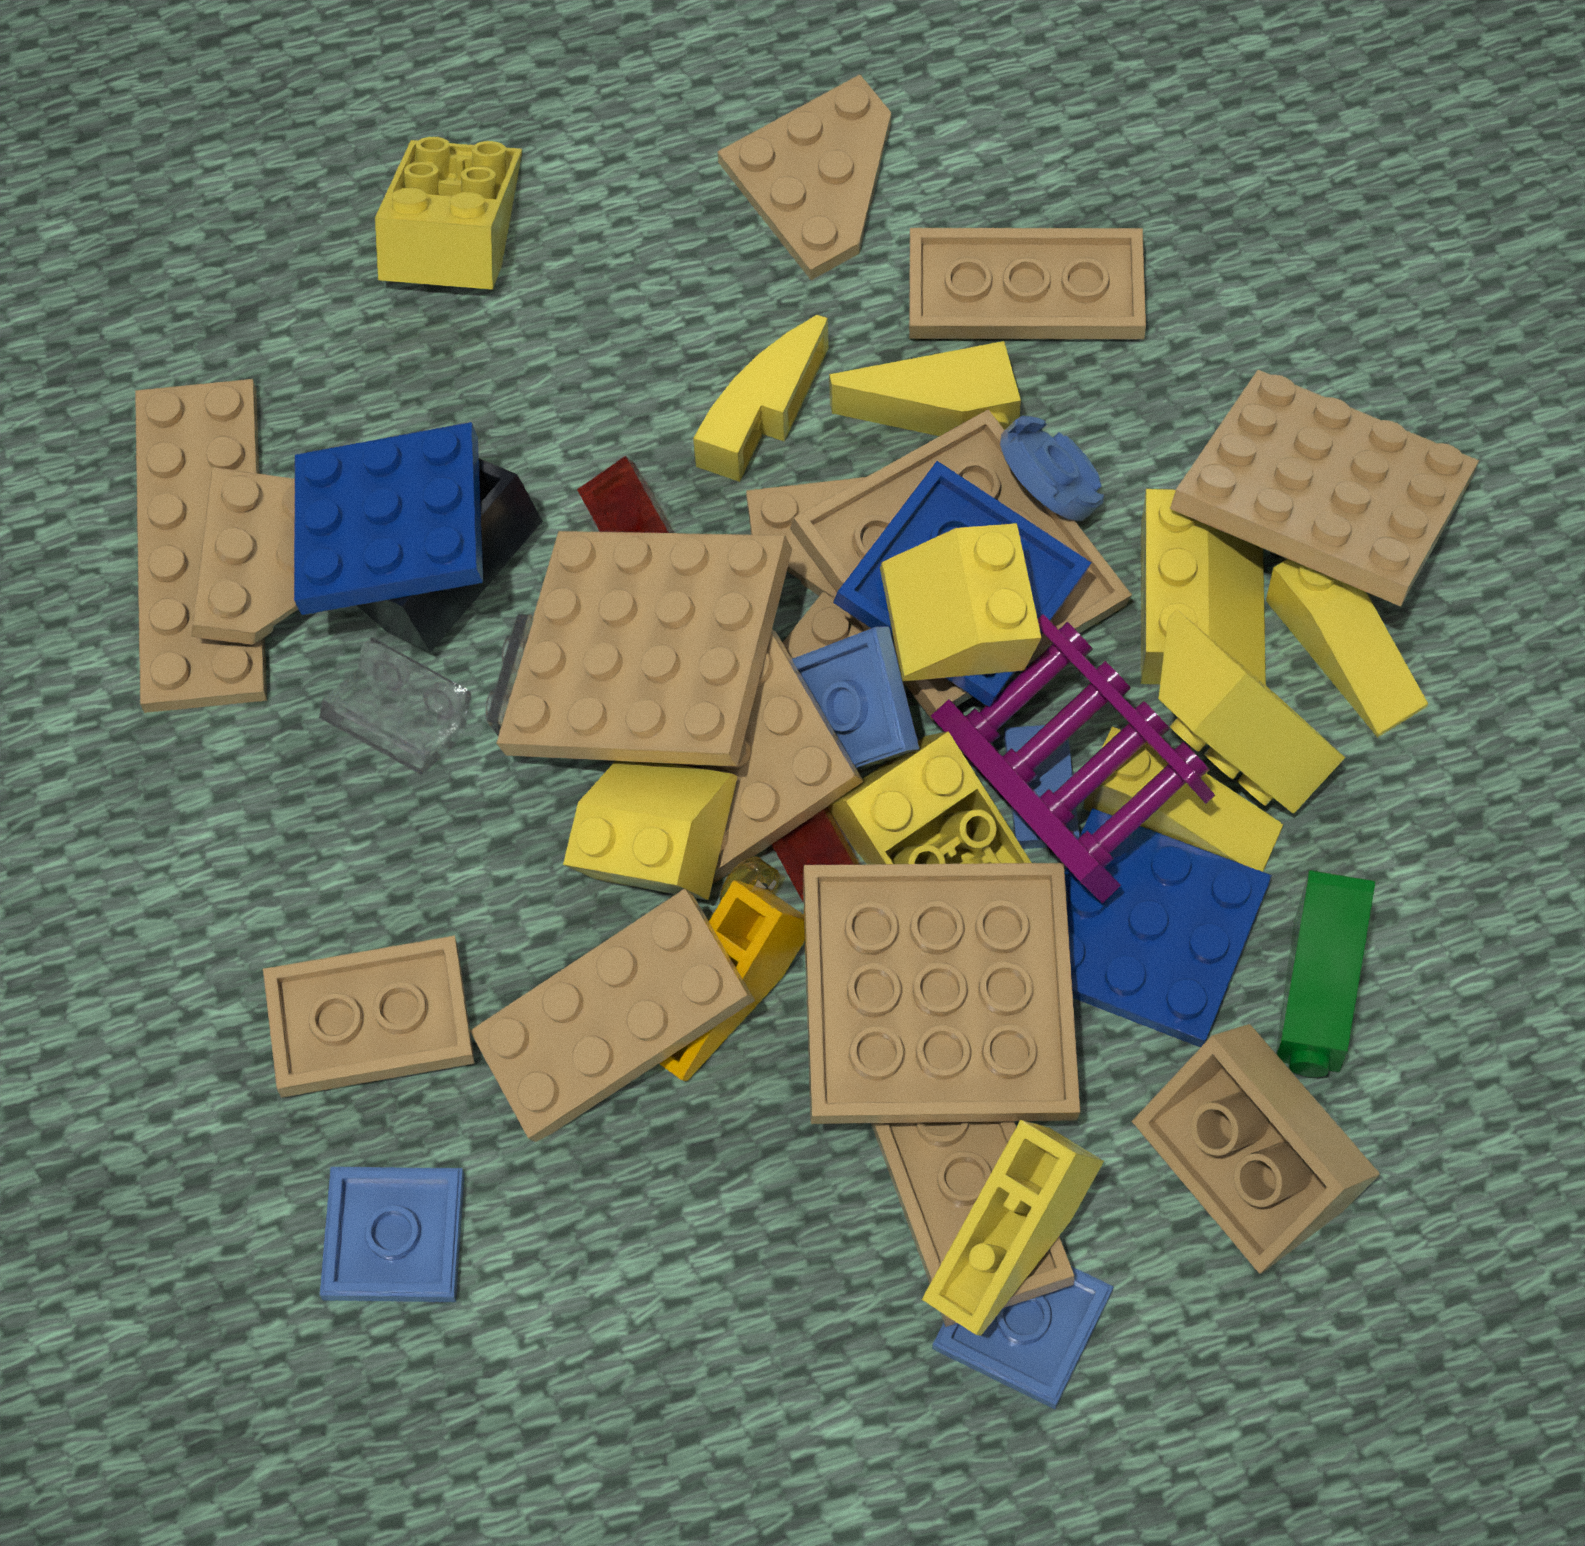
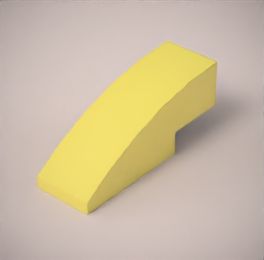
M815 315L788 331L759 353L730 382L710 408L693 438L696 467L740 482L762 434L785 441L828 351V318Z

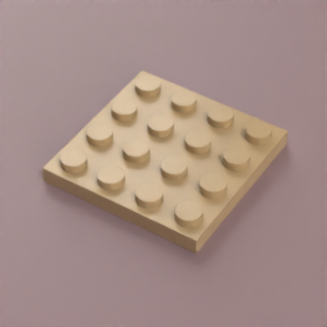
M1257 370L1177 487L1170 509L1401 607L1466 491L1479 460L1462 454L1460 450L1449 444L1436 443L1406 431L1398 423L1380 420L1350 408L1342 400L1324 397L1299 387L1286 377L1270 375Z
M989 409L793 517L790 527L792 533L837 592L936 461H939L1092 562L1084 577L1051 621L1058 630L1066 622H1069L1078 633H1081L1125 607L1132 596L1074 520H1068L1051 511L1037 500L1016 478L1005 461L1000 447L1001 434L1005 430ZM859 621V623L862 625L865 631L871 629L870 627ZM1044 633L1041 635L1042 638L1029 663L1036 660L1053 644ZM946 678L903 681L932 721L934 719L931 715L948 699L958 706L973 697Z
M558 531L496 744L506 756L737 767L792 553V547L786 536Z
M1064 863L804 865L803 902L811 1124L999 1122L1020 1120L1075 1121L1080 1115Z

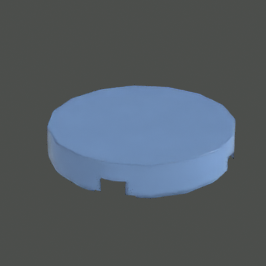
M1023 415L1019 417L1001 434L1000 447L1005 461L1023 486L1047 508L1068 520L1083 521L1103 503L1104 495L1096 492L1102 486L1098 472L1088 457L1068 436L1058 432L1052 437L1042 430L1047 425L1046 421Z

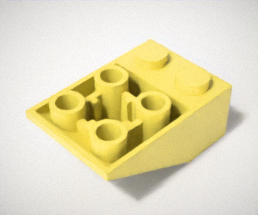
M425 137L418 141L411 140L375 216L378 280L493 290L502 267L522 149L506 148L503 144L494 141L467 145L449 143L448 140L441 137Z
M949 731L923 737L918 741L919 750L891 759L863 778L864 782L827 806L852 847L866 864L1031 863Z

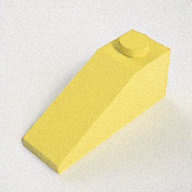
M1004 341L829 374L832 414L936 436L945 434L988 409L1004 430L1020 417L1021 399Z
M1290 559L1273 567L1266 602L1377 738L1428 706L1427 700L1365 591Z
M1112 726L1103 747L1121 730ZM1146 742L1084 800L1083 809L1091 812L1093 808L1113 816L1168 764ZM1207 773L1201 779L1215 794L1207 804L1185 784L1140 825L1141 827L1262 872L1283 828L1281 822Z
M1020 1120L921 1300L975 1335L981 1336L1071 1222L1104 1161L1051 1128Z

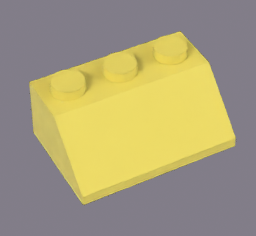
M1146 489L1141 519V684H1160L1168 618L1177 609L1266 685L1263 548L1171 510L1170 507L1176 490Z
M1176 609L1167 622L1158 697L1177 716L1170 725V728L1197 752L1208 744L1210 748L1204 755L1232 780L1240 771L1244 773L1237 782L1264 806L1274 798L1294 814L1345 757L1278 695Z

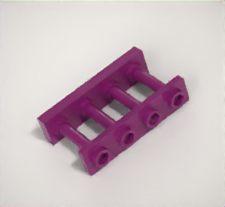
M1042 614L1038 618L1039 628L1053 644L997 696L990 707L986 706L980 712L974 708L966 716L948 699L931 717L944 732L949 731L962 752L1075 877L1103 903L1121 886L1105 868L1114 859L1110 853L1185 784L1207 804L1215 794L1201 778L1210 769L1184 742L1174 750L1162 738L1170 728L1145 701L1134 709L1123 698L1131 687L1106 661L1096 669L1085 658L1093 648L1069 622H1066L1058 630ZM1071 662L1090 684L1017 752L1011 748L1002 755L992 744L1001 736L997 730ZM1109 702L1128 724L1054 793L1048 789L1043 795L1039 796L1029 785L1038 776L1034 770L1099 709ZM1147 742L1168 765L1093 834L1087 830L1078 838L1067 826L1075 818L1072 811Z

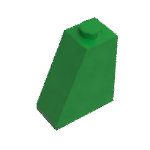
M1313 870L1308 872L1294 919L1276 1047L1277 1056L1283 1063L1289 1064V1069L1298 1075L1323 1077L1329 1071L1340 1073L1348 1052L1375 881Z

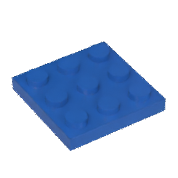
M472 422L295 455L294 601L302 615L483 583L478 436Z
M936 461L837 591L833 603L870 628L889 627L894 643L880 572L881 563L955 528L1017 523L1037 619L1044 614L1050 622L1053 620L1084 577L1092 562L939 461ZM1015 672L947 677L946 679L990 707Z
M1092 808L1080 836L1087 830L1093 834L1112 815ZM1139 826L1110 853L1114 859L1105 868L1121 886L1103 903L1068 868L1065 870L1073 998L1201 1048L1208 1039L1272 875Z

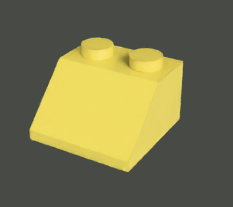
M1017 523L955 528L881 563L880 572L902 681L1025 671L1042 637Z
M615 761L578 802L563 865L597 880L677 894L686 889L695 898L709 900L738 776L732 773L670 763Z

